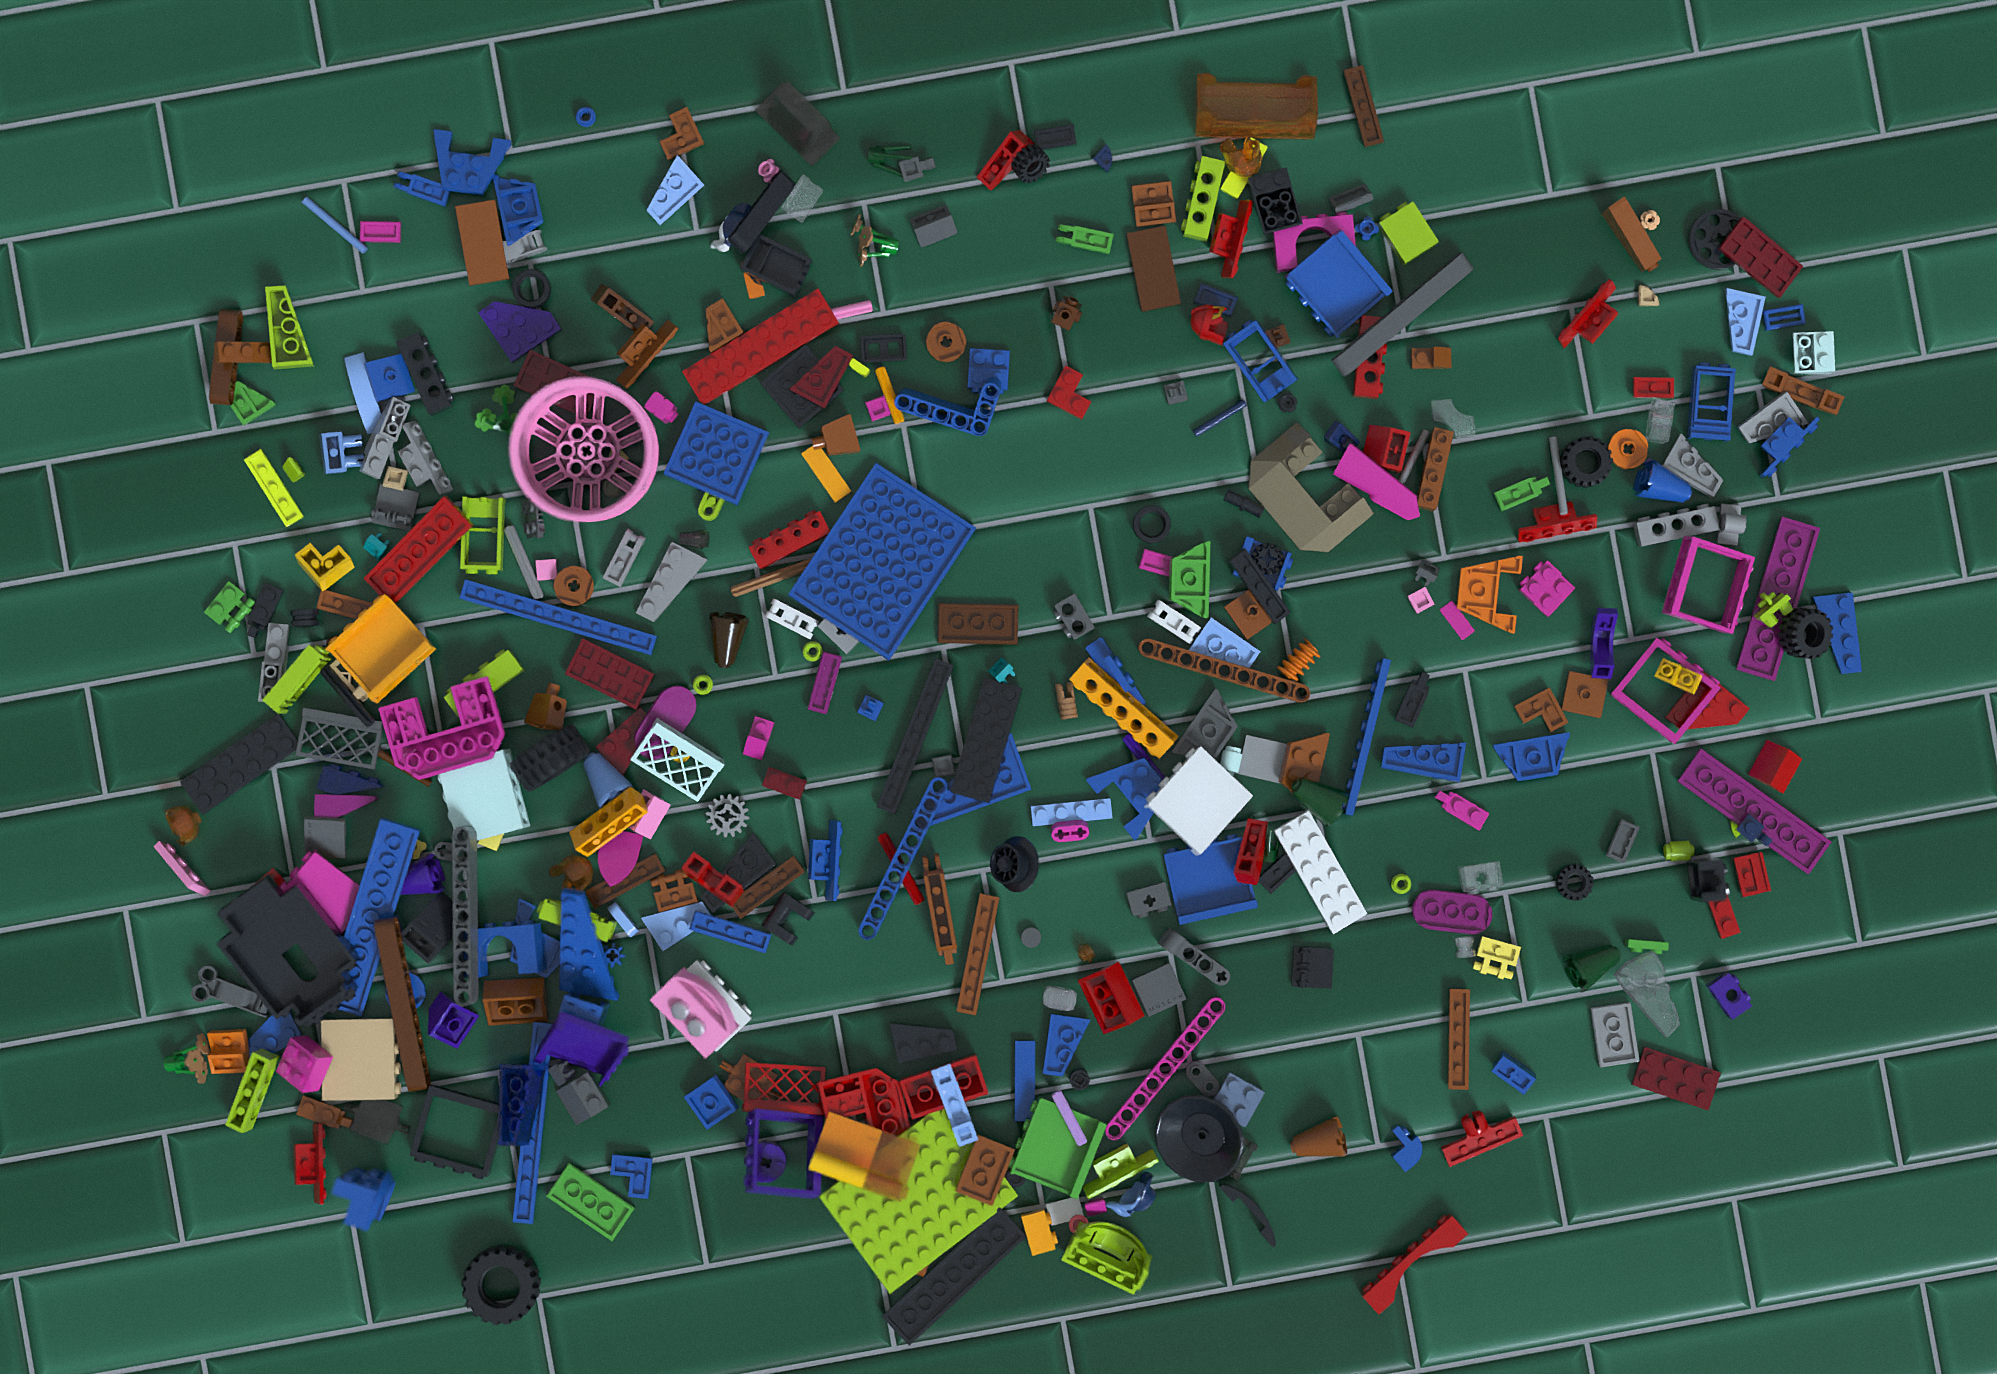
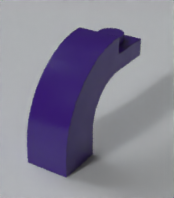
M1597 608L1596 616H1593L1590 640L1591 678L1612 679L1615 666L1613 638L1618 609Z

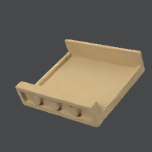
M393 1018L323 1019L321 1021V1047L334 1056L322 1082V1101L398 1098V1094H401V1083L398 1082L401 1064L397 1062V1054H400Z

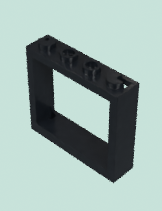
M430 1085L410 1156L415 1157L414 1160L417 1162H433V1166L438 1168L451 1167L456 1173H472L474 1178L484 1179V1177H488L491 1173L509 1106L441 1086ZM434 1096L498 1114L483 1169L419 1151Z

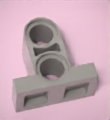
M1720 504L1718 520L1720 530H1717L1716 544L1738 545V536L1744 533L1746 528V515H1741L1742 506Z

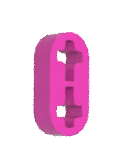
M1084 820L1056 822L1051 827V836L1057 842L1083 840L1089 835V826Z

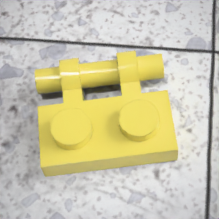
M1481 936L1476 955L1484 958L1482 963L1474 961L1473 969L1485 975L1486 973L1497 975V978L1512 979L1513 972L1508 971L1507 966L1508 964L1516 966L1521 947ZM1490 960L1501 962L1500 967L1490 966Z

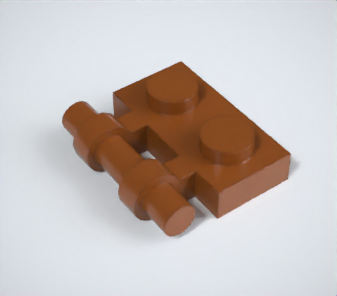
M675 870V873L661 874L657 878L650 879L652 887L660 885L661 891L654 893L659 912L698 902L693 882L688 884L684 882V878L688 876L683 873V870ZM677 880L679 886L667 888V883Z

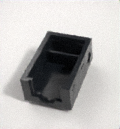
M759 234L740 269L743 273L796 298L813 261L811 258Z
M1702 858L1686 861L1691 900L1699 902L1727 900L1730 890L1728 883H1725L1724 875H1727L1726 863H1723L1722 859Z

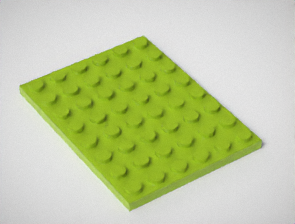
M946 1109L925 1115L877 1151L873 1156L862 1188L839 1180L819 1196L890 1294L997 1213L999 1207L1002 1209L1018 1197L1005 1177L993 1206L954 1191L974 1141L962 1146L958 1145Z

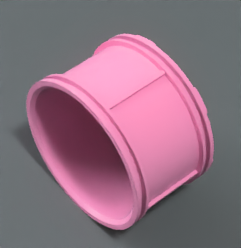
M573 378L547 386L526 403L518 415L512 430L510 458L515 477L522 490L541 509L567 520L596 522L623 514L643 498L649 490L657 471L659 444L652 420L633 397L604 381L589 378ZM587 393H594L592 419L586 418ZM575 395L576 422L571 425L551 412L549 407L564 397ZM606 396L621 402L630 410V414L609 426H605L602 422L604 399ZM540 417L544 418L561 430V434L556 436L539 426L537 421ZM635 422H639L641 429L620 439L617 438V432ZM576 428L583 430V436L580 439L573 437V431ZM596 429L603 431V437L600 440L593 438V432ZM535 434L557 448L556 453L531 464L529 459L531 435ZM644 439L645 459L641 469L620 457V450ZM565 445L572 447V453L569 456H565L562 453V448ZM590 446L592 454L585 457L583 448ZM605 447H610L613 451L612 456L609 458H605L602 455V450ZM574 463H580L582 466V470L578 474H574L571 470ZM596 463L602 467V471L598 475H594L591 471L592 466ZM554 465L560 467L559 471L539 482L535 478L537 473ZM619 467L638 478L636 484L632 485L615 473V469ZM567 477L573 479L571 507L560 504L546 493L548 488ZM607 479L626 492L627 495L612 506L602 509L600 507V481ZM584 484L590 485L589 510H582Z

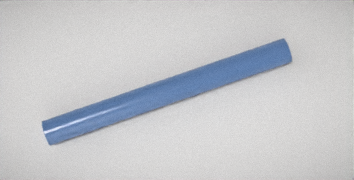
M308 197L303 199L302 203L362 254L367 251L368 247Z

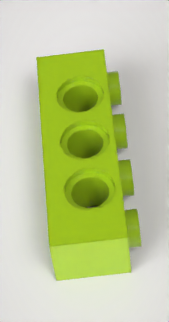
M1202 156L1201 161L1196 162L1194 172L1198 174L1196 181L1192 180L1190 192H1193L1192 200L1188 199L1185 209L1189 214L1188 218L1183 219L1181 230L1184 231L1183 237L1207 242L1225 161ZM1203 175H1210L1212 182L1206 184L1202 181L1201 177ZM1199 194H1205L1208 198V201L1206 203H1200L1197 200V196ZM1195 213H1200L1203 216V221L1197 223L1193 220L1192 216Z
M263 1048L252 1052L226 1121V1126L241 1133L253 1129L280 1056Z

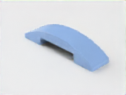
M363 352L346 357L345 364L361 419L367 434H371L382 414V410L375 400L364 367V363L367 360Z
M948 1064L931 1070L958 1145L962 1146L978 1140L951 1065Z

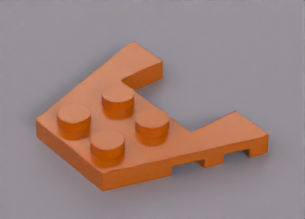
M1523 556L1461 568L1456 609L1514 634L1517 616L1496 613L1500 572L1521 574Z

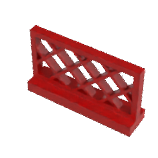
M745 1063L742 1112L764 1109L823 1116L822 1102L819 1100V1103H811L806 1096L813 1089L818 1093L816 1086H818V1082L825 1081L826 1067ZM750 1067L758 1068L763 1075L754 1081L750 1076ZM772 1069H778L783 1075L776 1082L767 1074ZM792 1070H798L803 1076L795 1084L787 1076ZM812 1071H820V1080L814 1085L807 1076ZM764 1076L772 1084L765 1092L757 1084ZM784 1077L792 1085L785 1093L776 1085ZM804 1078L812 1086L805 1094L796 1086ZM753 1086L762 1094L757 1099H748L749 1090ZM773 1087L782 1095L776 1101L771 1100L766 1095ZM793 1088L802 1096L796 1102H791L786 1096Z

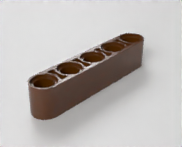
M221 309L219 311L215 342H241L243 312L241 310ZM215 350L209 401L210 404L232 405L238 363H216Z

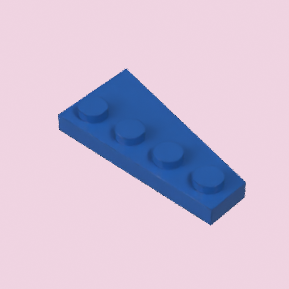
M1466 742L1459 744L1384 747L1380 768L1460 782Z

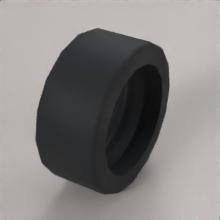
M527 269L516 275L512 283V292L515 299L526 308H538L548 301L551 295V285L543 273L538 270ZM529 277L539 279L543 285L542 295L533 301L525 299L520 292L522 281Z
M1155 505L1141 508L1133 520V531L1136 537L1148 544L1162 541L1169 534L1171 528L1168 513L1163 508ZM1148 513H1156L1163 520V529L1156 536H1148L1140 528L1141 518Z

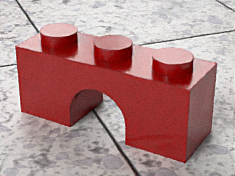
M695 852L691 854L682 866L685 875L731 907H733L744 892L742 885L728 875L724 876L716 871L708 861Z

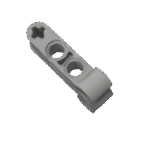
M541 230L527 233L510 246H507V242L503 241L506 263L510 264L546 251L547 247H544L540 235Z

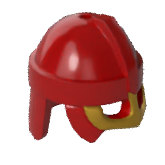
M1206 304L1192 309L1190 325L1195 334L1199 336V339L1208 340L1222 346L1228 323L1223 320L1221 314L1227 308Z

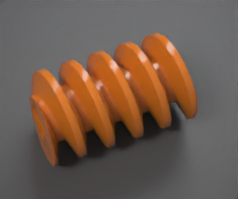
M1305 638L1303 639L1306 644L1301 642L1298 644L1300 650L1293 649L1295 656L1287 655L1290 662L1283 660L1284 668L1277 666V669L1290 681L1293 679L1298 682L1299 679L1296 674L1298 673L1303 676L1302 668L1309 670L1310 668L1307 663H1315L1313 656L1321 657L1318 650Z

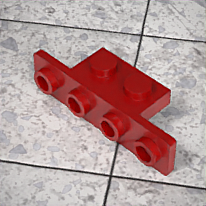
M1240 200L1236 218L1223 213L1218 214L1209 252L1225 257L1221 274L1223 278H1234L1237 273L1239 256L1243 250L1244 236L1248 230V220L1253 210L1252 200Z
M1608 279L1606 283L1599 287L1596 295L1586 302L1583 310L1577 313L1570 325L1560 332L1558 340L1562 347L1565 348L1577 334L1593 344L1618 315L1617 310L1605 303L1616 289L1611 279Z
M1572 501L1566 502L1568 514L1560 515L1559 504L1534 508L1533 516L1536 525L1519 528L1517 539L1519 543L1531 542L1536 539H1548L1563 534L1569 535L1573 532L1590 531L1597 527V515L1577 517Z
M313 1123V1143L294 1144V1184H314V1203L321 1205L324 1204V1199H326V1188L323 1187V1179L326 1178V1169L323 1167V1159L326 1157V1151L323 1147L325 1128L322 1127L321 1123Z

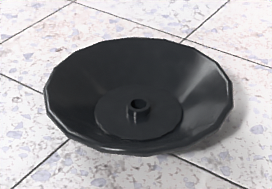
M1204 1095L1183 1096L1170 1102L1159 1115L1155 1129L1157 1150L1165 1164L1178 1176L1194 1182H1215L1228 1176L1239 1164L1244 1148L1242 1128L1234 1114L1220 1101ZM1200 1132H1204L1206 1137L1201 1136Z

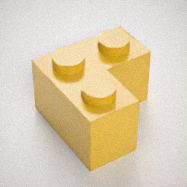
M309 543L295 554L298 564L322 591H325L355 568L351 558L340 545H337L322 556Z

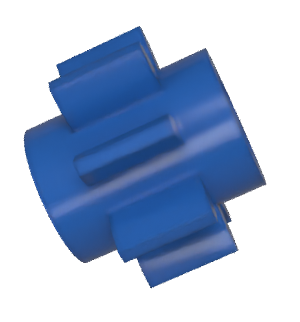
M615 943L612 944V948L604 946L606 950L605 955L607 961L611 963V968H614L616 962L622 965L620 959L621 957H626L625 954L621 953L623 946L616 948ZM613 950L615 954H618V957H616L614 961L612 960V957L608 955Z

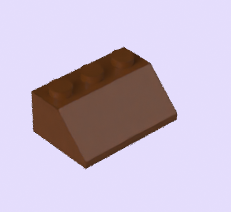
M544 977L484 981L483 1003L488 1026L548 1022L547 989Z

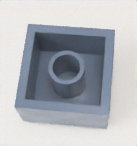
M1228 1071L1213 1099L1220 1101L1234 1114L1238 1123L1246 1128L1265 1092Z

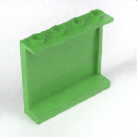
M1038 1096L1037 1100H1033L1029 1111L1032 1113L1030 1118H1026L1023 1123L1022 1130H1024L1022 1138L1018 1137L1015 1149L1017 1150L1011 1158L1008 1171L1010 1174L1022 1176L1078 1199L1107 1124L1104 1121L1071 1109L1087 1139L1085 1144L1078 1146L1055 1102Z

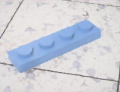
M1111 799L1031 806L1033 826H1040L1061 821L1112 818Z

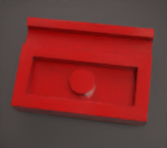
M1762 852L1732 858L1741 897L1771 891Z

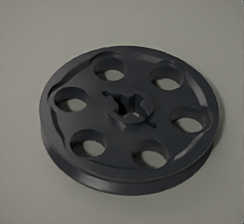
M1715 209L1701 215L1693 223L1689 232L1688 242L1693 257L1701 265L1709 269L1723 270L1734 266L1735 263L1732 260H1729L1728 264L1720 262L1719 256L1722 252L1718 250L1719 242H1708L1713 241L1717 234L1719 237H1726L1731 231L1728 228V222L1730 220L1738 222L1741 217L1725 209ZM1711 215L1718 217V225L1713 226L1709 223ZM1697 229H1702L1705 232L1704 239L1699 240L1695 237ZM1702 248H1707L1710 251L1708 259H1703L1700 256Z

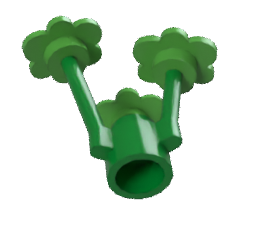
M508 385L495 388L492 399L503 405V414L499 415L495 422L496 415L491 413L490 409L485 408L482 412L476 414L475 426L481 428L482 431H487L488 428H499L501 432H509L511 435L519 414L513 413L509 416L507 404L514 402L515 391L510 389Z

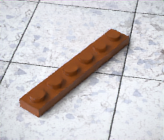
M981 893L979 895L956 1012L976 1015L999 897Z

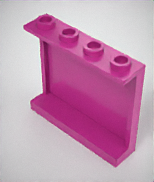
M316 849L312 853L308 851L302 858L304 863L299 868L295 867L289 874L290 880L287 883L283 882L279 887L283 892H286L300 881L342 934L347 928L360 885L317 853Z

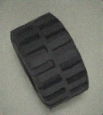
M1583 436L1570 442L1563 449L1562 457H1560L1561 469L1564 473L1562 474L1563 477L1567 478L1570 484H1575L1576 487L1588 488L1601 483L1609 476L1608 473L1613 467L1611 466L1613 458L1610 456L1612 452L1607 449L1608 445L1602 443L1599 438H1593V436ZM1583 450L1591 452L1597 461L1596 469L1589 474L1581 472L1576 466V456Z
M1799 607L1793 608L1786 617H1782V624H1779L1778 627L1780 629L1778 637H1780L1779 644L1783 645V651L1787 652L1790 656L1805 659H1816V657H1821L1822 653H1826L1828 651L1827 647L1831 646L1832 643L1830 640L1833 638V634H1831L1833 625H1830L1831 620L1826 617L1827 614L1821 612V610ZM1807 626L1808 633L1804 641L1803 633L1805 627Z

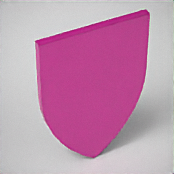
M622 831L599 848V869L602 877L610 887L625 879L635 867L643 835Z

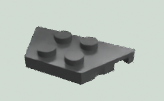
M1216 688L1171 752L1186 755L1190 749H1196L1201 746L1209 755L1216 759L1238 727Z

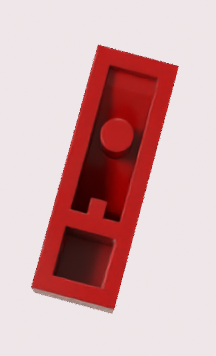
M1021 130L1011 131L977 178L989 190H993L1011 172L1013 168L1011 165L1014 163L1013 159L1018 157L1016 154L1018 152L1021 153L1023 148L1027 149L1028 145L1032 147L1035 143Z
M1248 818L1233 872L1239 883L1258 884L1263 863L1267 821Z

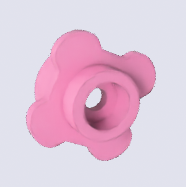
M768 159L760 164L758 173L764 177L765 182H770L779 173V167L774 165L772 159Z

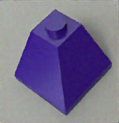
M440 991L429 1007L427 1034L458 1049L479 1015L467 1006H459L453 997Z

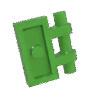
M228 581L204 613L219 625L226 619L229 623L224 629L231 633L240 626V621L243 617L252 611L251 607L255 604V601L249 597L244 603L241 599L246 593L231 581ZM238 606L240 610L233 617L230 613Z

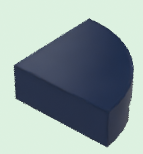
M1105 144L1092 160L1107 173L1112 165V154L1110 148Z

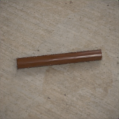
M381 749L378 757L396 767L392 755ZM401 770V771H403L404 773H406L407 775H409V776H411L412 778L416 779L415 777L412 776V774L408 773V772L405 771V770ZM424 778L421 780L416 779L417 781L421 782L427 787H429L433 781L429 778Z

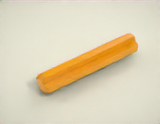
M877 368L875 372L895 424L904 422L902 411L895 407L894 400L896 395L886 368Z

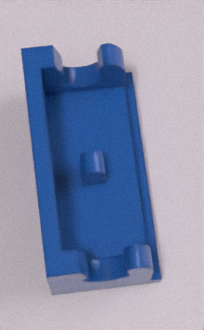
M1505 1051L1500 1053L1498 1061L1492 1065L1491 1072L1522 1094H1525L1536 1080V1073Z

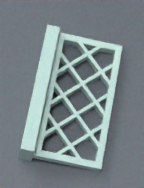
M656 718L653 726L630 758L631 761L697 802L724 766V759ZM653 733L661 737L662 744L650 745L649 739ZM676 746L679 755L668 757L666 747ZM663 747L665 757L653 759L652 749ZM649 750L651 760L643 762L637 758L640 752ZM691 756L695 758L696 765L684 767L682 757ZM680 758L682 768L670 770L668 760ZM666 761L668 771H657L655 763ZM707 766L713 770L710 776L701 778L699 768ZM697 769L699 778L687 781L685 771ZM683 771L685 781L678 783L673 781L671 774ZM700 782L701 789L697 795L689 791L688 784Z

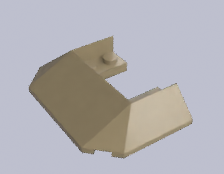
M1295 423L1251 460L1248 489L1299 550L1329 552L1374 513L1365 499L1361 498L1349 483L1321 507L1315 503L1294 476L1323 452L1310 438L1311 435L1298 423Z

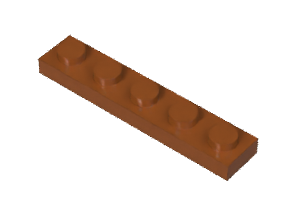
M1449 988L1447 1089L1469 1090L1470 989Z

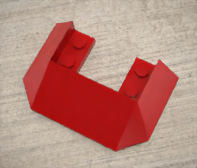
M877 1068L818 1082L819 1100L822 1102L825 1120H827L829 1112L842 1117L863 1113L865 1125L882 1131L875 1153L910 1127L900 1082Z

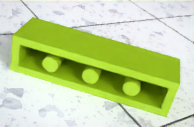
M503 649L494 656L496 658L491 663L485 662L478 668L479 672L475 675L470 673L462 681L466 683L488 676L494 693L525 669L511 650L505 651ZM449 688L444 699L459 717L451 688Z

